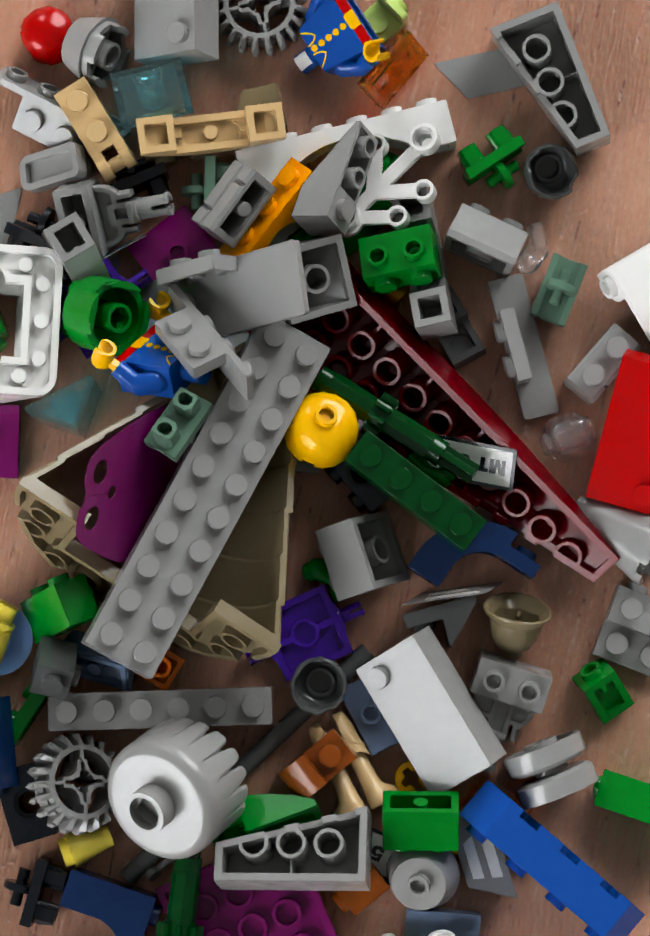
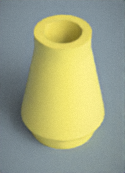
M107 825L99 827L94 832L89 833L86 831L81 835H74L70 832L64 834L65 837L57 839L66 868L73 865L77 868L107 848L114 846Z

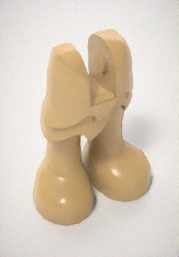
M342 711L333 714L338 733H341L344 741L358 756L351 762V765L360 781L370 809L374 810L383 806V791L399 790L394 784L382 782L375 773L367 758V755L369 756L371 753L366 748V743L360 738L351 720ZM319 721L312 724L309 729L312 745L327 734L322 729ZM344 768L331 779L339 800V805L334 812L337 815L352 812L356 808L365 806Z

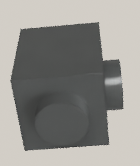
M42 635L32 664L29 692L66 700L70 686L77 687L80 679L82 665L76 664L78 644Z

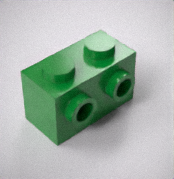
M429 223L358 239L362 276L371 293L387 294L394 292L399 287L408 285L425 286L433 280L443 278L437 237Z
M68 573L47 580L46 584L30 590L32 597L19 603L23 614L31 626L35 644L40 642L42 635L51 638L63 635L94 619L98 612L94 591L87 583L84 574L70 578Z
M383 791V850H394L397 852L433 851L437 853L459 851L458 791Z

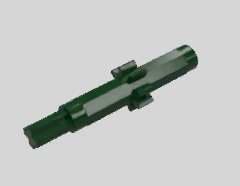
M327 366L317 375L312 389L317 392L336 394L346 400L356 412L357 418L364 422L361 426L364 433L368 430L378 438L382 433L423 460L425 459L434 466L439 465L467 484L476 475L480 465L451 448L448 442L438 437L432 431L398 411L397 409L400 406L399 400L386 392L379 399Z
M201 852L188 858L175 859L167 920L157 921L156 936H203L204 926L196 924L202 876Z

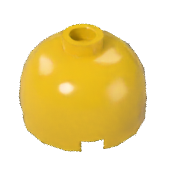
M317 392L306 395L284 434L287 448L297 460L301 462L304 460L307 463L314 464L313 467L322 469L340 464L345 461V458L357 442L359 424L356 412L346 400L336 394Z

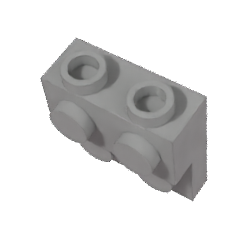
M628 581L626 587L622 585L615 587L591 654L650 677V596L647 595L649 589Z

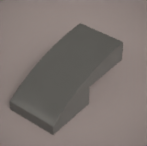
M449 285L458 333L438 337L437 340L450 364L457 370L485 355L486 348L468 320L466 310L451 285Z

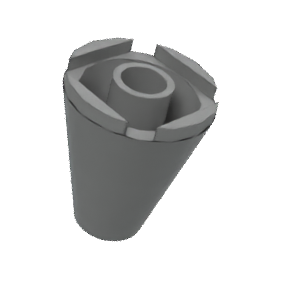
M581 496L576 502L577 505L620 557L615 565L633 582L642 585L644 580L641 574L650 575V515Z

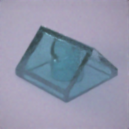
M180 57L109 74L123 130L136 127V118L170 114L174 118L194 113Z
M91 374L24 408L27 414L39 423L86 438L102 393V388Z

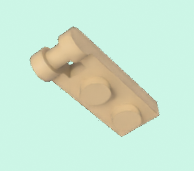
M85 76L53 95L107 183L116 178L115 173L126 166L130 169L138 164L129 146ZM115 147L118 155L107 161L103 153Z

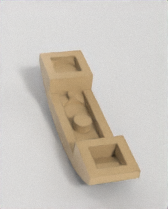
M282 102L245 106L244 110L177 118H173L172 114L136 118L140 156L165 157L209 154L250 148L286 139Z

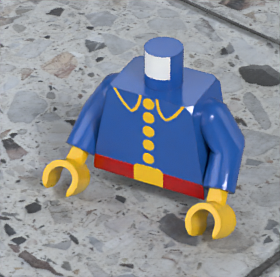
M311 0L304 17V24L299 29V33L308 47L294 57L296 65L304 74L307 75L320 65L325 72L338 75L341 78L366 76L380 61L390 58L389 52H383L386 49L382 43L384 39H379L355 0Z
M158 292L156 297L158 305L149 298L148 307L151 319L160 320L171 315L168 311L171 298L166 292ZM155 325L116 359L114 356L117 352V347L115 343L108 339H102L98 348H94L91 356L94 367L98 369L110 368L113 371L111 375L120 382L121 391L132 393L136 396L150 395L173 398L180 387L186 389L192 382L205 385L209 381L212 372L210 371L193 379L155 333Z

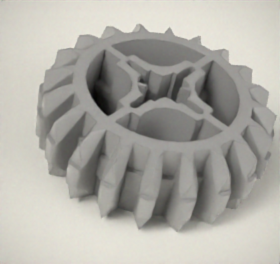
M218 0L219 36L228 34L226 44L229 47L239 41L238 51L241 54L246 52L249 46L252 47L253 57H258L259 48H266L267 56H272V46L277 45L281 51L286 50L285 38L290 42H296L297 34L294 30L299 31L300 27L304 24L300 18H304L308 8L302 6L307 3V0H259L263 4L265 11L263 12L264 22L261 21L260 13H256V0H243L238 2V6L231 7L233 0ZM289 9L285 20L278 27L270 31L269 23L271 19L281 15V11ZM240 20L241 23H253L257 26L259 33L245 30L235 21Z
M78 733L69 734L67 737L61 735L54 738L53 743L44 744L41 747L43 753L36 754L32 758L38 767L29 768L27 771L35 780L28 783L25 787L28 790L35 791L36 796L32 797L28 803L32 805L39 803L41 808L36 816L39 818L48 816L46 826L50 828L58 826L59 833L62 834L72 831L74 835H81L86 831L89 833L97 831L99 824H108L111 821L109 814H113L108 798V774L112 765L111 760L116 752L108 751L104 753L105 742L97 741L94 743L93 735L88 734L82 737ZM65 757V764H62V773L58 779H55L57 767ZM77 780L78 784H86V786L76 788L74 784H66V782ZM94 789H97L95 800L88 809L87 804L91 803V794ZM58 794L62 797L64 804L60 800Z

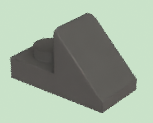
M473 595L403 614L402 618L405 629L414 627L416 633L430 626L433 630L436 629L435 621L441 620L448 648H451L473 610L476 598Z

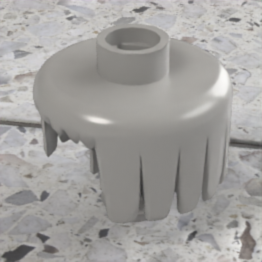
M171 718L152 727L118 753L112 762L108 774L107 790L109 803L120 827L142 849L156 856L168 859H184L204 850L242 815L246 806L244 800L248 796L247 785L240 786L246 777L245 768L238 766L231 770L239 758L237 751L234 748L222 751L221 748L227 742L226 738L218 731L205 735L209 730V726L203 722L193 724L194 721L189 718L178 720Z

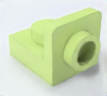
M377 0L363 13L379 39H384L383 45L387 44L407 25L408 20L406 12L408 8L403 0Z

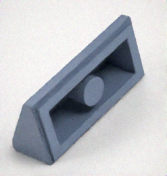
M72 630L64 641L78 644L76 664L82 665L80 678L130 691L134 678L132 670L82 644L81 641L86 632Z
M406 907L404 936H428L431 932L441 929L451 931L456 936H479L481 913L480 911L445 908L414 910Z

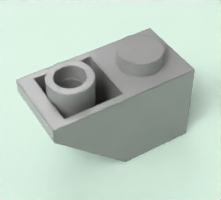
M76 211L43 230L41 236L48 248L53 249L63 265V273L70 284L75 280H81L88 276L96 275L111 278L95 242Z

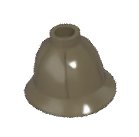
M523 593L497 594L488 598L483 605L485 613L490 618L492 638L501 649L500 654L507 659L521 658L522 652L527 651L537 641L542 626L552 618L551 609L543 601Z

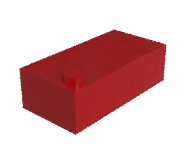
M627 348L622 356L585 497L650 515V354Z

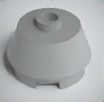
M79 18L70 26L64 37L61 49L62 61L78 79L85 76L91 86L107 88V81L113 75L120 77L127 65L131 50L125 48V37L130 32L126 27L120 25L115 18Z
M393 851L387 862L386 877L391 891L403 905L414 910H428L445 904L453 897L459 885L460 871L455 856L451 851L442 853L433 851Z

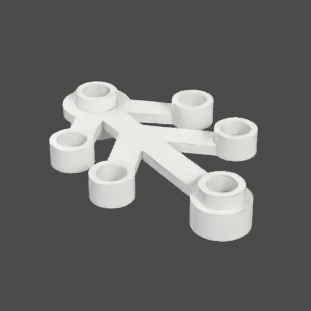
M421 123L410 131L409 143L411 146L383 173V157L389 151V143L383 135L378 133L372 134L378 142H382V146L376 150L367 173L366 190L359 196L355 207L354 219L348 227L346 236L342 237L355 236L364 226L390 225L395 230H401L410 224V214L401 205H394L389 210H368L376 201L417 199L421 204H429L435 200L437 190L428 179H420L416 183L395 184L422 156L432 155L439 149L441 138L431 124ZM425 139H432V142L428 146L421 147L422 142ZM430 187V191L426 196H419L422 188ZM396 214H404L403 219L401 221L393 222V218Z

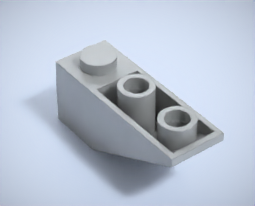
M356 121L302 184L291 217L309 236H328L333 234L346 236L378 144L377 139L361 121Z

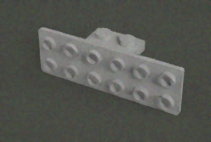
M294 239L238 256L222 255L219 249H208L198 252V258L173 259L170 261L169 267L156 270L157 280L147 284L140 289L142 292H139L143 301L148 303L149 298H151L158 305L156 301L158 292L164 291L169 295L168 286L176 283L184 294L189 293L192 296L203 316L208 315L211 318L216 331L222 338L308 315L310 312L300 242ZM149 317V325L147 330H149L154 325V322L158 320H154Z

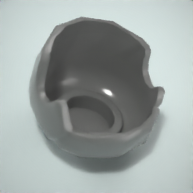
M545 143L534 148L527 156L523 166L526 186L538 197L552 200L569 195L579 173L573 154L563 145Z
M322 656L312 657L303 661L296 667L290 680L293 700L301 710L313 715H321L338 707L347 690L344 671L336 661Z

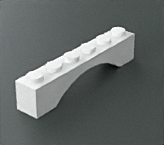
M427 98L418 101L416 107L402 110L401 106L390 107L381 111L380 116L367 119V115H358L347 119L346 124L332 127L330 123L321 124L313 127L311 133L299 136L297 132L286 133L285 140L235 151L237 161L253 168L272 183L291 157L306 166L321 156L330 153L356 121H361L372 134L378 133L383 135L389 143V147L404 151L411 146L409 143L410 131L421 123L431 124L440 135L441 144L434 154L454 150L457 139L446 99L437 101L436 98ZM425 139L422 142L421 147L428 146L432 142V139Z

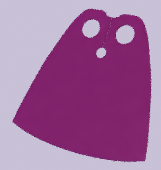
M168 404L142 416L114 435L93 454L88 463L84 481L86 495L84 503L78 512L75 534L78 541L84 547L107 559L125 563L182 459L181 456L176 463L163 453L151 449L144 444V439ZM101 460H105L108 466L107 473L103 481L97 484L93 478L94 470ZM115 486V494L109 499V489ZM95 506L99 512L95 526L87 530L84 525L85 517L88 511Z

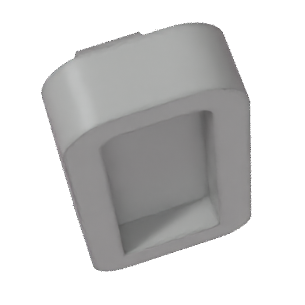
M72 141L27 155L21 160L19 166L22 187L27 191L35 193L44 192L72 181L87 180L94 175L93 160L85 156L84 146Z

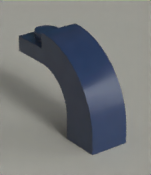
M486 522L463 553L459 552L437 534L433 535L418 550L407 568L437 588L451 567L462 557L471 554H487L496 557L529 580L534 578L541 565L534 562L537 555L524 546L518 545L516 549L510 546L517 536V532L500 524Z

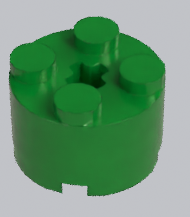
M96 275L88 276L81 280L78 279L69 285L68 295L63 306L61 330L63 335L74 344L94 351L95 347L98 348L102 339L111 340L117 347L115 356H120L147 332L150 317L148 303L143 301L139 293L142 291L138 286L131 282Z

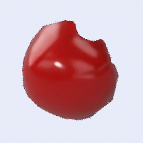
M52 6L41 7L33 10L23 19L20 26L21 40L34 61L51 66L63 62L61 49L64 37L73 23L63 10Z

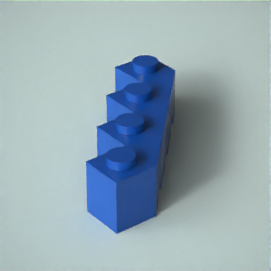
M487 780L459 813L470 823L465 830L482 844L486 839L492 842L509 857L505 864L516 874L523 878L528 873L549 891L545 898L562 912L567 907L588 925L584 932L589 936H628L645 916L633 903L491 781Z

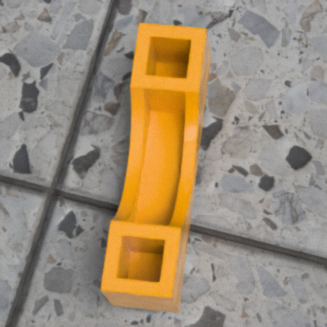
M291 157L271 183L276 187V192L234 249L224 243L219 249L220 254L238 256L268 247L281 229L295 222L291 217L302 184L313 171Z

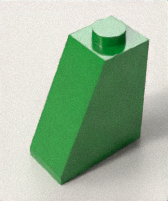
M604 769L603 775L598 776L599 780L595 782L593 787V796L595 797L593 805L650 824V784Z

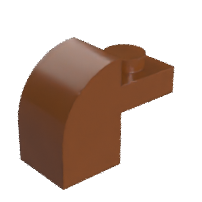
M333 728L278 773V776L294 795L309 798L358 756Z

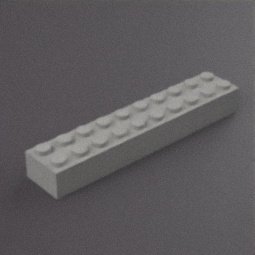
M284 321L252 330L238 357L242 362L247 361L255 372L256 381L253 382L254 398L246 401L226 377L212 403L214 409L197 432V437L193 444L188 446L81 641L82 644L146 679L153 678L331 348Z

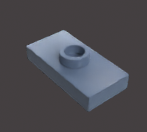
M359 679L347 685L343 700L371 755L374 757L398 744V740L362 680Z

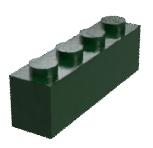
M368 430L345 458V465L461 553L466 550L487 522V520Z

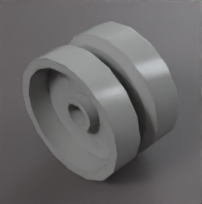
M579 730L544 738L527 745L523 750L503 760L510 778L522 779L534 775V778L522 783L516 790L522 809L535 808L561 799L599 780L592 761L580 760L567 764L568 761L581 755L586 748Z

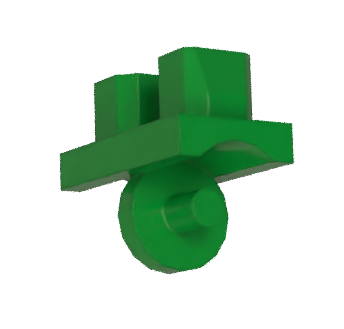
M501 124L491 130L485 137L494 150L492 153L484 157L475 143L468 145L458 152L459 161L464 169L463 179L468 187L494 171V174L485 179L489 188L494 187L498 183H501L506 189L514 186L511 175L521 168L516 160L506 166L504 164L522 153L521 147L525 145V142L520 135L514 138Z

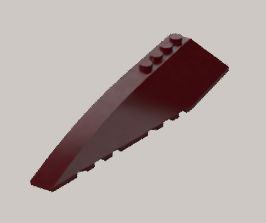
M348 262L357 306L291 325L331 348L319 372L327 366L379 399L386 392L399 400L400 406L397 409L398 411L435 434L516 449L517 459L512 492L452 480L450 482L451 485L446 488L473 506L477 507L479 505L493 514L492 518L498 522L515 528L525 535V539L534 545L540 544L551 551L553 557L592 582H595L620 557L589 521L577 503L507 424L426 340L422 341L418 332L379 293H371L363 280V276ZM312 383L309 389H310L313 393H317V391H315L314 389H312V385H313V383ZM357 418L359 429L362 431L361 426L364 422ZM380 434L379 439L405 459L409 456L408 449L384 434Z

